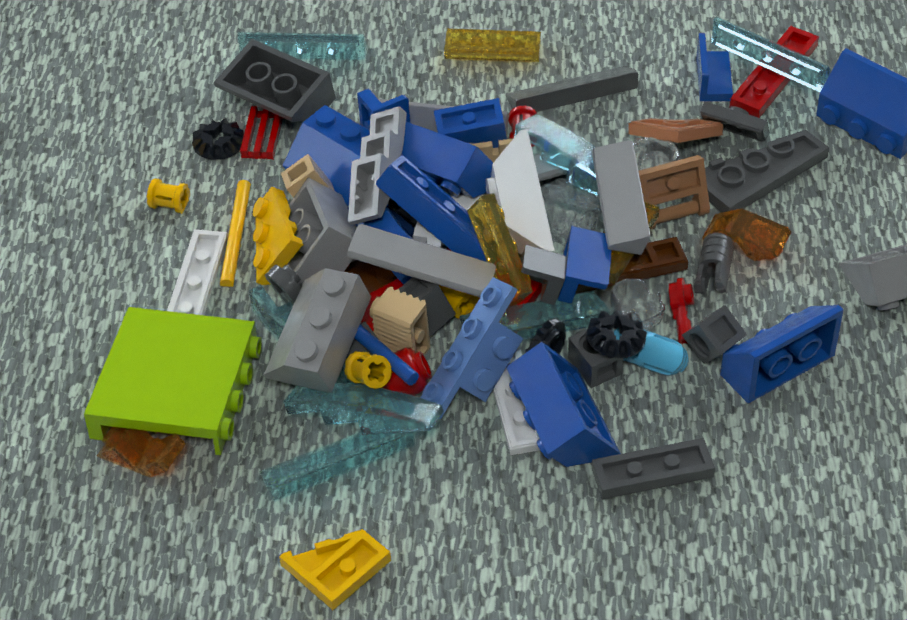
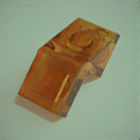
M741 208L715 214L702 239L704 240L707 235L712 233L725 234L740 246L749 259L759 261L779 257L784 250L791 231L784 225Z
M112 427L103 437L102 442L105 445L96 456L150 478L167 472L186 443L176 433L163 439L158 437L154 439L147 431Z

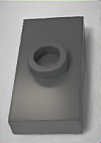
M705 101L700 111L702 119L721 122L723 130L758 141H766L770 133L767 120L751 116L746 110L739 107L731 106L728 109Z

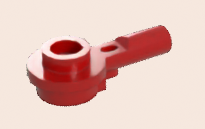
M677 278V282L669 283L670 306L673 319L677 322L678 342L680 344H688L682 334L691 328V321L688 319V305H694V293L691 283L685 284L684 278Z

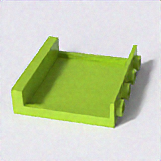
M128 307L84 412L89 438L104 441L110 426L213 439L215 455H221L226 440L230 441L232 439L235 413H240L242 410L244 386L250 385L252 381L253 358L258 359L261 354L262 338L256 334L255 321Z

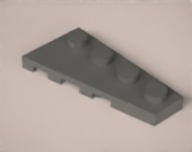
M803 130L770 141L767 147L759 150L748 148L739 151L738 157L726 161L722 157L709 161V166L705 167L709 202L729 218L826 159L829 147L807 130Z

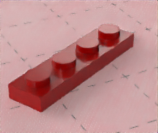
M790 26L730 98L729 108L731 106L739 107L746 110L749 115L760 118L817 48L819 36Z

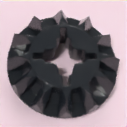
M226 118L221 122H215L212 119L209 125L200 124L199 130L193 132V149L199 156L206 159L221 160L229 158L240 151L244 131L239 128L237 122L229 123ZM223 133V136L219 137L218 140H216L215 143H213V139L217 138L218 135Z
M616 309L611 315L601 311L598 318H591L586 335L589 344L598 353L611 358H628L638 354L643 349L647 332L643 330L642 321L633 320L631 313L625 316L619 315ZM612 329H619L620 334H622L619 340H616V335H614Z
M556 318L544 322L542 328H538L535 336L530 339L531 343L525 350V353L540 342H543L560 354L566 339L565 324Z

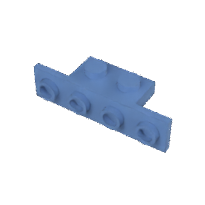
M492 277L489 284L483 289L480 299L470 316L462 324L461 331L452 346L444 354L442 362L431 381L425 386L422 396L417 402L418 406L441 419L460 387L486 402L523 340L521 336L499 323L518 291L516 288Z

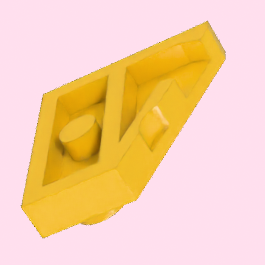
M363 529L344 534L343 537L336 540L328 539L314 543V550L292 556L291 551H288L279 556L281 566L332 610L336 609L391 561L390 551Z

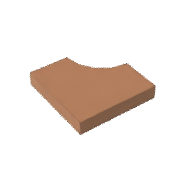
M648 118L631 121L628 134L681 143L723 135V124L717 121L698 118L684 120Z

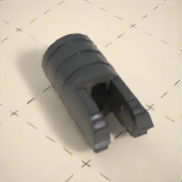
M712 233L704 238L694 284V293L706 294L710 277H715L714 283L719 293L726 292L735 247L734 241L729 236L722 233Z

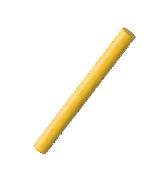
M240 180L237 183L220 286L233 287L251 187L250 182L247 180Z

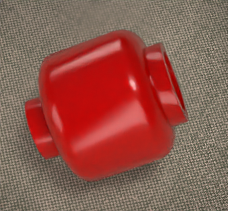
M408 347L394 353L419 374L417 382L413 385H408L392 371L387 384L378 388L382 395L388 393L395 401H403L422 393L428 384V380L432 378V372L424 354L421 351L416 353L412 348Z

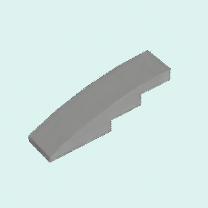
M400 106L371 114L370 135L361 138L360 159L352 161L348 212V223L351 225L381 218L390 197L376 185V181L386 168L402 155L407 113Z

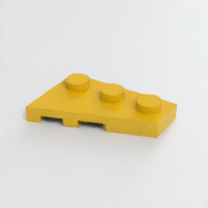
M271 187L263 198H258L253 208L256 225L253 234V241L256 242V254L253 265L256 267V283L261 285H270L265 274L274 265L283 268L303 246L301 238L294 235L297 231L296 223L288 219L291 210L285 193L275 187Z

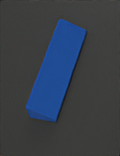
M401 155L376 181V185L451 251L494 264L508 248L502 240L406 157Z

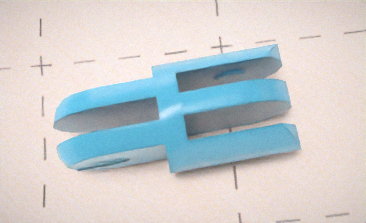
M619 329L614 330L616 340H619L622 334H620ZM646 331V342L643 349L632 357L623 358L626 362L667 376L684 371L689 362L687 351L679 342Z

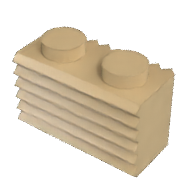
M389 287L381 297H377L373 301L370 308V317L373 318V332L377 338L393 352L408 347L412 348L416 353L421 351L425 356L431 348L425 300L420 301L418 297L413 298L412 294L406 295V292L400 293L399 289L394 290L393 287Z

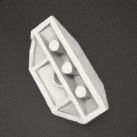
M528 129L520 130L492 164L491 178H486L488 199H494L496 207L492 209L494 229H500L503 243L520 256L525 245L555 252Z

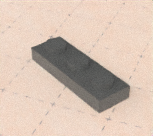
M704 438L592 459V472L601 499L712 478L715 473V466Z

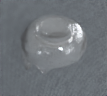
M624 279L615 283L611 290L610 314L616 309L619 315L625 316L631 313L633 320L642 321L643 330L646 331L655 328L661 323L665 314V306L661 300L660 292L651 294L647 290L644 280ZM638 315L645 317L646 320H641Z

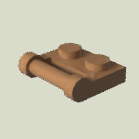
M696 155L638 171L650 230L656 228V224L693 214L702 216L710 213L704 158ZM694 195L692 201L654 211V205Z

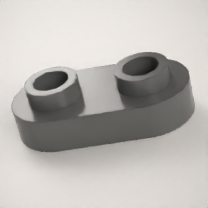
M274 265L265 274V277L286 306L292 310L301 289L298 285L301 279L288 265H285L283 268Z

